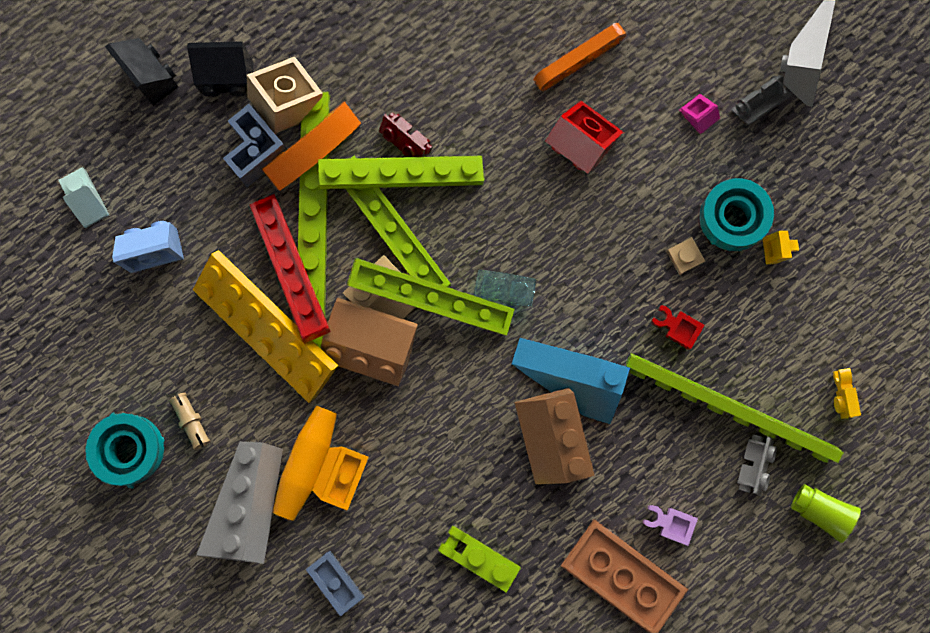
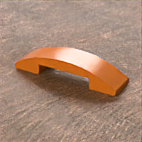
M345 102L341 103L324 117L322 122L289 149L279 154L262 168V171L279 191L318 163V159L324 158L361 124Z

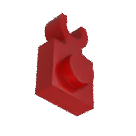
M661 305L658 311L665 315V320L659 321L653 318L651 324L657 328L666 327L669 330L665 337L690 350L705 325L682 311L674 317L668 307Z

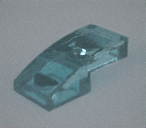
M478 269L473 296L485 300L503 301L506 304L532 307L537 280L520 275Z

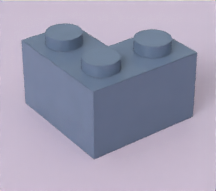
M250 104L228 120L243 143L223 158L246 187H249L265 174L262 168L279 154L286 151L284 144Z

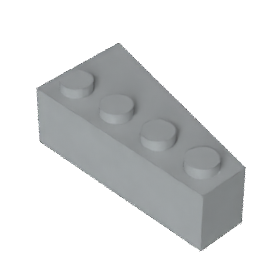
M239 442L196 555L264 564L283 452L282 448L262 442Z

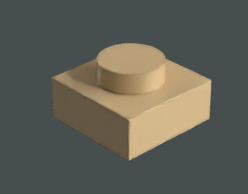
M692 237L666 251L679 275L705 262Z

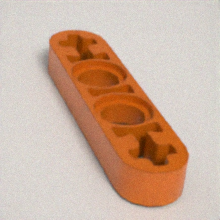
M619 23L611 25L536 74L533 81L540 91H546L571 73H574L619 44L626 37V32Z

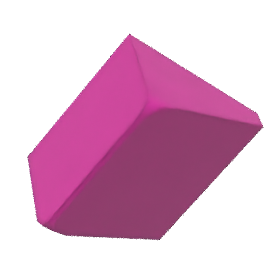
M701 94L679 109L700 134L720 119L718 106Z

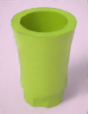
M805 484L796 493L790 507L794 511L799 512L800 516L826 531L840 543H843L851 534L861 512V508L842 502Z

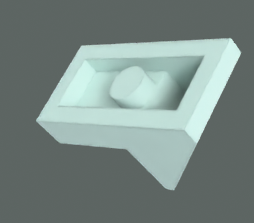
M83 167L58 180L66 194L63 197L64 201L85 228L109 216L88 173Z

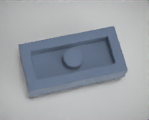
M331 551L327 552L306 569L340 616L364 598V595Z

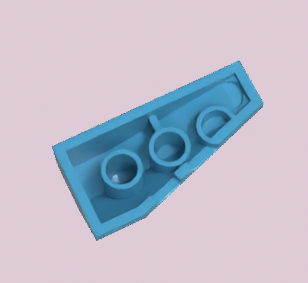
M523 338L519 339L512 361L513 366L550 392L570 388L574 392L578 411L582 416L607 424H611L630 370L628 367Z

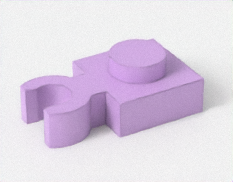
M648 505L647 509L656 513V519L653 522L643 519L642 523L652 528L661 526L659 535L689 546L698 518L672 508H668L667 514L664 515L659 507Z

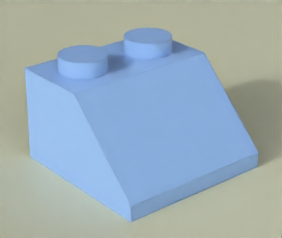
M167 221L154 222L151 224V227L142 230L140 228L128 229L124 231L123 235L116 236L113 262L130 273L184 259L177 228L170 222L167 223Z

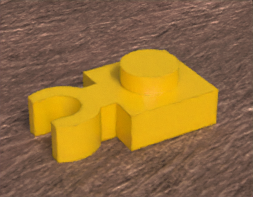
M850 368L834 371L833 377L838 389L836 391L837 396L834 397L836 412L840 413L841 419L861 416L856 387L853 388Z

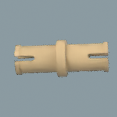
M178 394L183 404L182 406H180L176 396L172 397L169 402L172 404L180 420L178 425L181 429L185 430L193 449L198 450L202 448L197 437H200L204 447L207 446L211 441L208 439L200 423L201 417L199 413H195L187 398V394Z

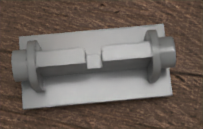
M752 435V439H748L744 459L753 461L754 464L753 467L742 464L737 483L740 484L739 490L750 493L751 488H754L753 493L761 496L762 490L766 491L769 485L770 474H767L769 462L773 463L775 460L777 447L773 446L774 441L770 437H767V441L764 443V437Z

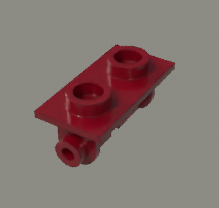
M392 112L389 116L386 114L383 116L378 132L387 141L401 150L405 157H423L424 154H429L433 149V146L430 145L431 141L418 130L411 135L408 134L413 126L402 118L400 114Z

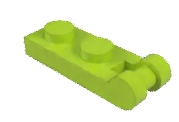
M452 525L448 532L450 535L445 544L441 543L438 551L507 593L521 567ZM459 541L467 544L462 554L455 550Z

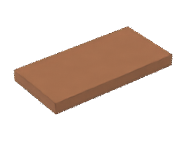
M594 519L560 565L649 633H658L688 591L686 587Z

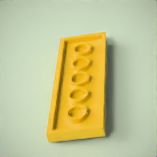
M219 250L210 255L193 291L285 379L308 403L313 401L338 365L313 341L304 343L297 325Z

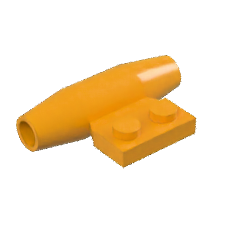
M316 406L297 436L281 475L273 508L274 514L294 521L312 491L320 500L348 510L369 457L343 446L330 448L337 413Z

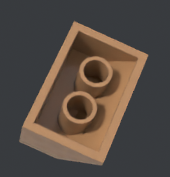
M337 298L328 321L331 332L323 335L321 349L339 367L399 386L408 367L418 324Z
M570 388L514 402L535 484L569 483L595 476L575 395Z

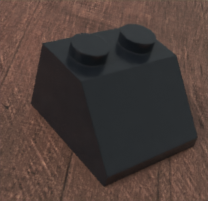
M140 38L109 43L105 46L153 106L178 88V85L173 80L177 75L167 63L163 66L159 63L157 59L161 56L151 43L146 46Z
M243 41L187 43L193 82L200 94L207 97H217L219 93H229L232 96L240 97L247 93V75L254 72V62Z

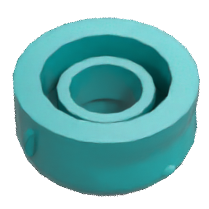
M742 178L729 179L716 185L706 196L700 209V225L704 235L712 245L728 251H742L757 244L769 232L773 224L774 207L767 192L757 183ZM733 205L740 208L746 215V225L742 227L730 225L724 217L725 207Z
M113 412L110 416L96 424L90 432L86 443V460L94 475L103 482L134 489L135 484L147 480L159 468L164 454V438L161 436L158 428L148 419L138 415L115 414ZM130 436L137 444V453L132 461L122 463L117 457V446L122 438Z

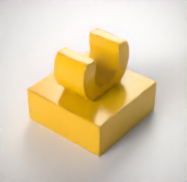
M777 231L763 238L766 264L783 262L792 258L791 252L799 251L798 240H789L788 231Z

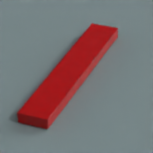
M275 194L249 204L303 342L307 343L330 333L331 330Z

